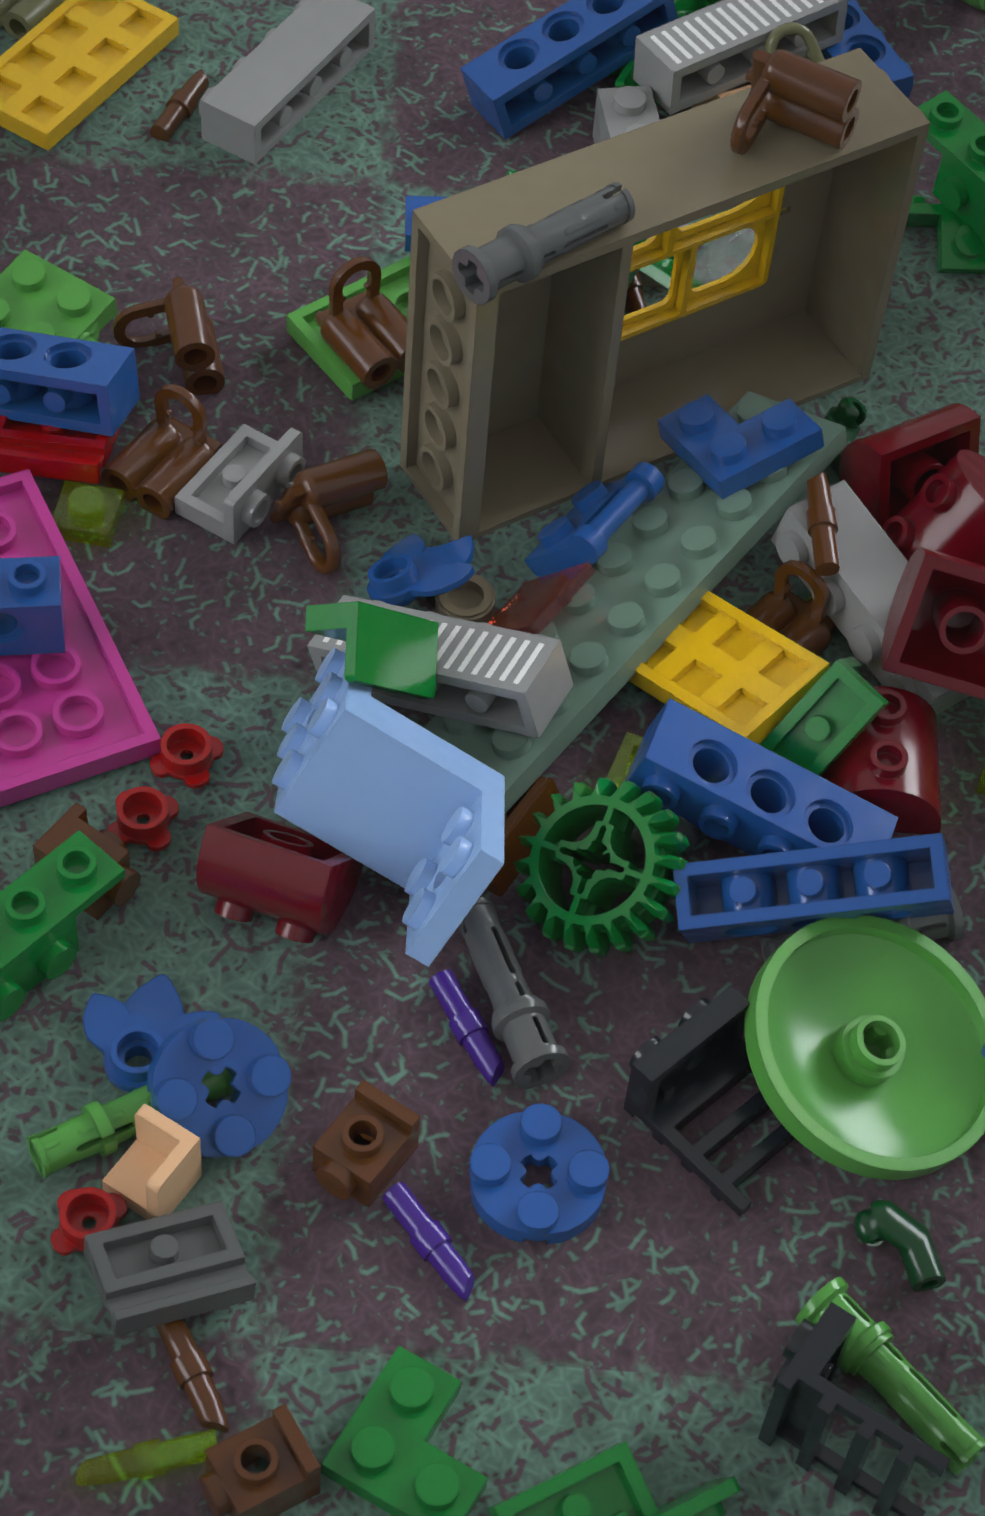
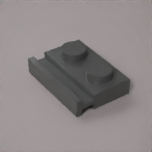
M222 1200L84 1235L83 1253L104 1309L108 1310L111 1317L112 1330L115 1337L254 1300L256 1281L253 1274L249 1275L244 1252Z

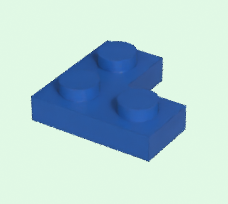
M706 394L657 420L660 438L722 499L755 484L783 467H787L824 447L822 428L790 398L738 424L721 406Z

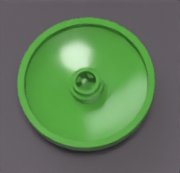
M861 915L858 918H824L813 922L785 940L764 962L754 979L747 999L750 1003L744 1018L747 1056L757 1086L766 1103L787 1131L803 1146L828 1163L845 1171L881 1180H902L924 1176L943 1168L965 1153L981 1138L985 1132V1058L981 1054L985 1044V998L971 976L945 949L920 932L901 923L885 918Z

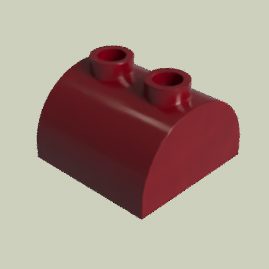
M952 403L916 418L905 420L898 425L870 436L856 439L849 443L841 454L839 464L840 481L845 480L882 528L889 518L896 516L922 489L927 479L937 474L960 450H971L979 454L981 416L966 405Z
M960 450L937 474L927 479L922 489L896 516L889 518L884 523L882 529L907 561L910 560L913 553L919 547L985 565L984 456L971 450Z
M919 547L913 553L897 586L885 626L881 649V664L884 671L985 700V565Z
M872 686L889 702L888 705L821 777L897 816L898 820L894 832L924 835L940 833L941 801L936 713L926 700L910 691L888 686Z
M244 812L206 825L198 857L196 880L201 893L217 898L214 907L216 914L239 922H252L254 912L256 911L278 919L275 933L279 936L300 943H313L316 932L328 935L340 922L354 894L364 864L307 831L250 812Z

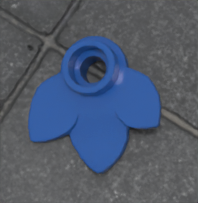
M416 534L405 537L387 550L382 558L370 567L367 574L369 579L367 592L370 599L404 607L415 601L418 596H436L460 587L475 573L473 566L470 564L474 556L475 546L472 536L467 535L458 540L426 548L420 536Z
M160 974L138 988L124 1004L104 994H92L84 1011L83 1026L87 1039L104 1054V1070L110 1082L123 1091L131 1092L147 1085V1074L150 1064L143 1067H131L126 1065L130 1058L144 1056L152 1061L161 1043L175 1030L201 1019L221 1017L218 1012L195 1011L184 1014L176 988L167 975Z

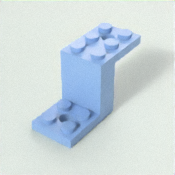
M334 647L326 656L316 674L315 681L319 682L320 685L311 699L307 701L300 697L292 706L283 722L281 730L287 734L277 751V757L283 760L272 779V784L278 787L274 813L405 888L404 891L409 894V904L402 919V923L407 925L405 954L429 967L504 864L505 776L371 697L372 687L347 682L344 677L346 647L343 652Z

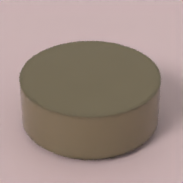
M474 574L460 587L444 594L436 595L434 602L435 613L478 623H489L495 612V590L486 579Z

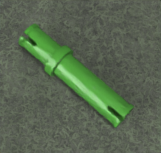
M226 1069L219 1075L207 1072L203 1077L202 1084L209 1089L208 1097L205 1100L207 1103L234 1093V1089L230 1086L232 1076ZM147 1085L102 1105L96 1100L81 1107V1114L37 1134L27 1136V1148L39 1174H42V1177L45 1179L53 1173L97 1153H100L102 1157H106L117 1152L119 1143L136 1136L134 1116L143 1104L152 1107L151 1092H147Z

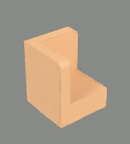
M143 1104L134 1115L136 1140L104 1177L102 1186L105 1192L117 1193L122 1196L128 1208L145 1219H151L172 1213L201 1178V1144L198 1136L149 1105Z

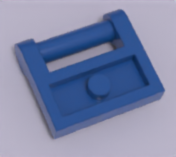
M639 462L624 479L604 485L600 480H596L583 487L573 496L571 502L574 507L569 513L552 521L538 534L537 538L541 543L524 560L536 576L543 578L596 563L607 551V541L641 504L652 501L665 486L662 473L650 463Z

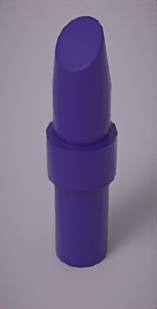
M451 969L442 970L431 977L429 985L450 1020L449 1027L460 1046L464 1045L474 1065L485 1080L494 1087L504 1072V1063L488 1035L489 1028L479 1010L472 1007Z
M404 1181L393 1185L384 1193L382 1200L411 1237L410 1243L425 1262L428 1260L443 1281L460 1298L467 1302L474 1286L475 1278L465 1261L452 1246V1238L438 1220H433Z

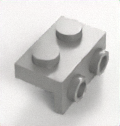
M243 424L174 497L175 513L235 544L250 527L255 528L263 522L274 500L284 489L293 486L297 473L305 469L306 461L302 457L303 433L291 427L276 441Z

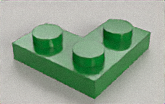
M399 1345L321 1463V1474L392 1516H469L485 1491L488 1478L428 1443L458 1396L462 1381Z

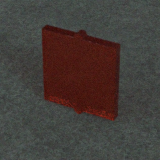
M587 562L527 581L501 609L492 615L488 623L497 627L540 634L560 610L572 601V597L596 571Z

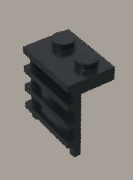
M730 986L711 1002L707 998H702L695 1002L680 1019L678 1028L661 1040L658 1036H654L638 1048L629 1062L631 1072L623 1109L632 1117L636 1115L652 1131V1137L660 1145L665 1143L681 1159V1165L689 1173L694 1172L711 1188L710 1193L719 1202L723 1200L741 1217L750 1209L752 1202L737 1187L796 1138L783 1125H780L724 1173H721L707 1160L770 1108L760 1091L694 1145L679 1132L747 1075L752 1073L746 1044L741 1038L744 1030L745 1012L750 1003Z
M831 1302L816 1324L805 1318L786 1345L782 1357L786 1358L773 1381L772 1387L775 1389L758 1439L771 1446L777 1436L781 1437L800 1450L795 1463L806 1471L810 1469L815 1460L838 1475L833 1488L844 1496L847 1495L854 1485L877 1500L871 1512L875 1516H888L891 1510L900 1516H924L925 1510L900 1495L915 1462L941 1477L951 1459L831 1383L836 1375L857 1319ZM837 1411L860 1425L845 1458L824 1445ZM876 1436L900 1451L884 1484L862 1470Z

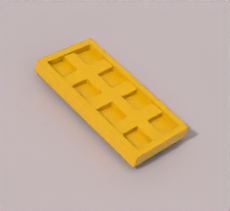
M65 0L0 56V126L49 151L179 35L178 17L143 0Z
M707 591L696 609L681 625L679 624L645 663L642 662L635 669V674L629 682L664 704L670 698L741 736L760 744L830 668V663L712 592Z

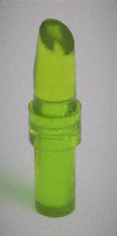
M215 1429L163 1441L155 1438L133 1443V1448L85 1460L76 1472V1484L79 1486L111 1484L137 1477L141 1481L166 1475L167 1470L205 1462V1450L218 1444Z

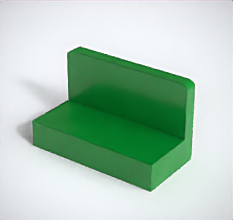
M361 601L307 605L305 632L346 642L344 677L347 682L419 699L434 698L436 691L439 622Z
M854 657L839 659L834 662L760 745L821 777L889 702L857 673L862 667L860 662Z

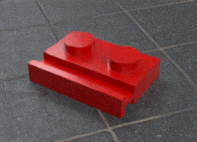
M0 415V472L13 474L29 469L32 476L99 484L101 468L106 467L120 432V427L112 437L43 424L8 420L7 416Z

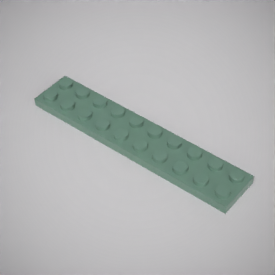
M748 391L732 407L728 414L740 424L780 402ZM805 412L822 428L824 447L724 499L717 495L683 460L676 465L664 478L665 486L652 501L641 504L607 541V551L600 559L592 565L577 568L517 630L560 639L573 681V687L540 738L437 715L424 728L505 776L506 813L635 674V669L642 662L645 663L679 624L681 625L702 602L701 598L707 591L711 592L785 513L787 508L807 489V480L822 473L848 445L845 426Z

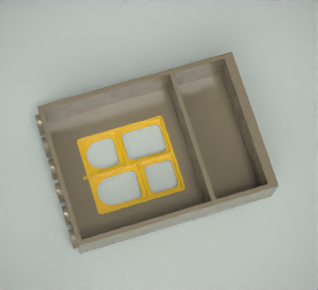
M861 48L819 62L821 65L862 81L861 92L855 106L859 109L858 120L852 136L842 150L767 120L747 153L742 156L733 152L730 146L731 132L737 115L751 91L750 87L413 210L400 466L454 541L467 535H471L473 539H476L571 500L579 490L593 481L600 480L604 485L626 477L639 462H647L654 466L678 456L660 438L657 420L706 394L727 413L748 391L780 403L790 398L797 406H800L870 377L930 122L921 109L913 105L890 80L887 73L879 68ZM613 182L622 184L621 191L627 189L630 192L635 204L633 220L612 230L610 229L565 254L549 260L544 264L542 271L535 279L527 283L515 281L499 289L496 297L484 305L474 304L460 290L452 270V258L457 250L467 245L478 248L496 239L498 231L509 224L524 226L534 224L548 215L596 193ZM737 205L736 207L729 209L727 211L721 212L719 214L713 215L698 222L679 228V226L684 225L686 223L692 222L694 220L716 213L723 209ZM745 228L753 229L755 241L752 249L736 269L717 280L692 288L697 251L700 245ZM649 238L648 240H646V241H644V242H642V243H639V244H637V245H634V243H636V242H639V241H642V240H644V239ZM674 256L670 288L667 296L655 304L624 315L630 272Z

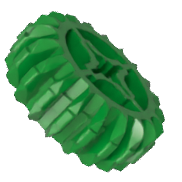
M599 777L594 790L584 782H574L571 801L559 793L551 794L552 806L555 811L550 816L542 812L532 813L535 824L540 826L536 836L530 834L519 836L521 844L531 850L530 856L513 862L518 872L529 876L528 879L515 888L520 897L527 901H532L525 911L529 919L537 924L544 923L542 928L543 935L552 941L558 942L563 939L564 947L575 953L583 952L588 947L589 952L597 957L607 956L611 944L622 953L632 952L633 933L647 942L655 940V931L651 922L656 917L665 923L674 922L673 913L665 907L669 898L671 897L676 900L675 896L681 890V887L674 883L673 870H683L685 863H689L685 859L677 857L690 846L686 836L680 832H674L680 823L677 815L669 809L661 810L663 806L661 798L651 791L641 795V788L631 781H623L617 788L616 783L609 778ZM635 824L642 835L645 845L644 870L635 866L632 859L633 847L636 841L631 838ZM594 826L586 838L574 842L583 832ZM587 861L599 865V863H612L623 872L620 873L611 869L594 871L583 864V862ZM563 865L570 867L573 875L572 887L569 893L575 897L571 907L568 905L562 889ZM626 892H633L622 904L610 910L617 897Z

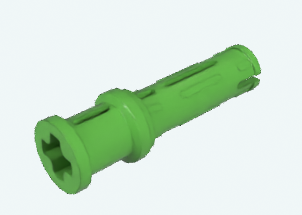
M841 1276L834 1278L804 1305L796 1316L795 1321L800 1325L806 1318L816 1324L831 1302L855 1316L857 1319L839 1367L846 1375L850 1373L853 1377H856L860 1374L930 1447L951 1459L948 1467L955 1476H958L981 1455L979 1451L985 1450V1438L969 1425L931 1383L902 1356L900 1351L892 1344L894 1336L891 1334L892 1329L884 1321L875 1323L846 1293L849 1285Z

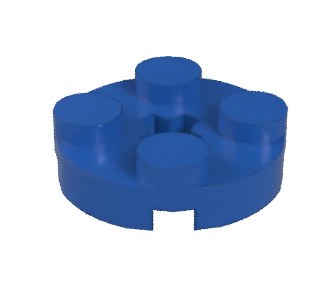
M235 1018L201 1019L175 1030L161 1043L149 1066L147 1092H151V1105L153 1109L200 1138L201 1156L239 1157L265 1141L279 1124L288 1100L291 1070L288 1063L281 1057L274 1042L256 1026ZM226 1069L232 1076L230 1086L234 1089V1093L229 1101L220 1099L214 1107L210 1106L205 1101L208 1097L209 1089L202 1084L203 1077L207 1072L219 1075Z
M543 1103L533 1104L523 1112L513 1113L497 1120L477 1140L474 1151L471 1154L468 1171L471 1200L481 1219L492 1230L507 1239L522 1243L524 1239L531 1241L547 1240V1244L562 1243L585 1231L597 1218L601 1211L610 1168L599 1142L583 1125L568 1116L560 1115L559 1111L551 1105ZM530 1164L537 1167L543 1165L552 1169L550 1180L554 1186L546 1189L542 1184L536 1183L530 1188L522 1183L526 1177L525 1167Z

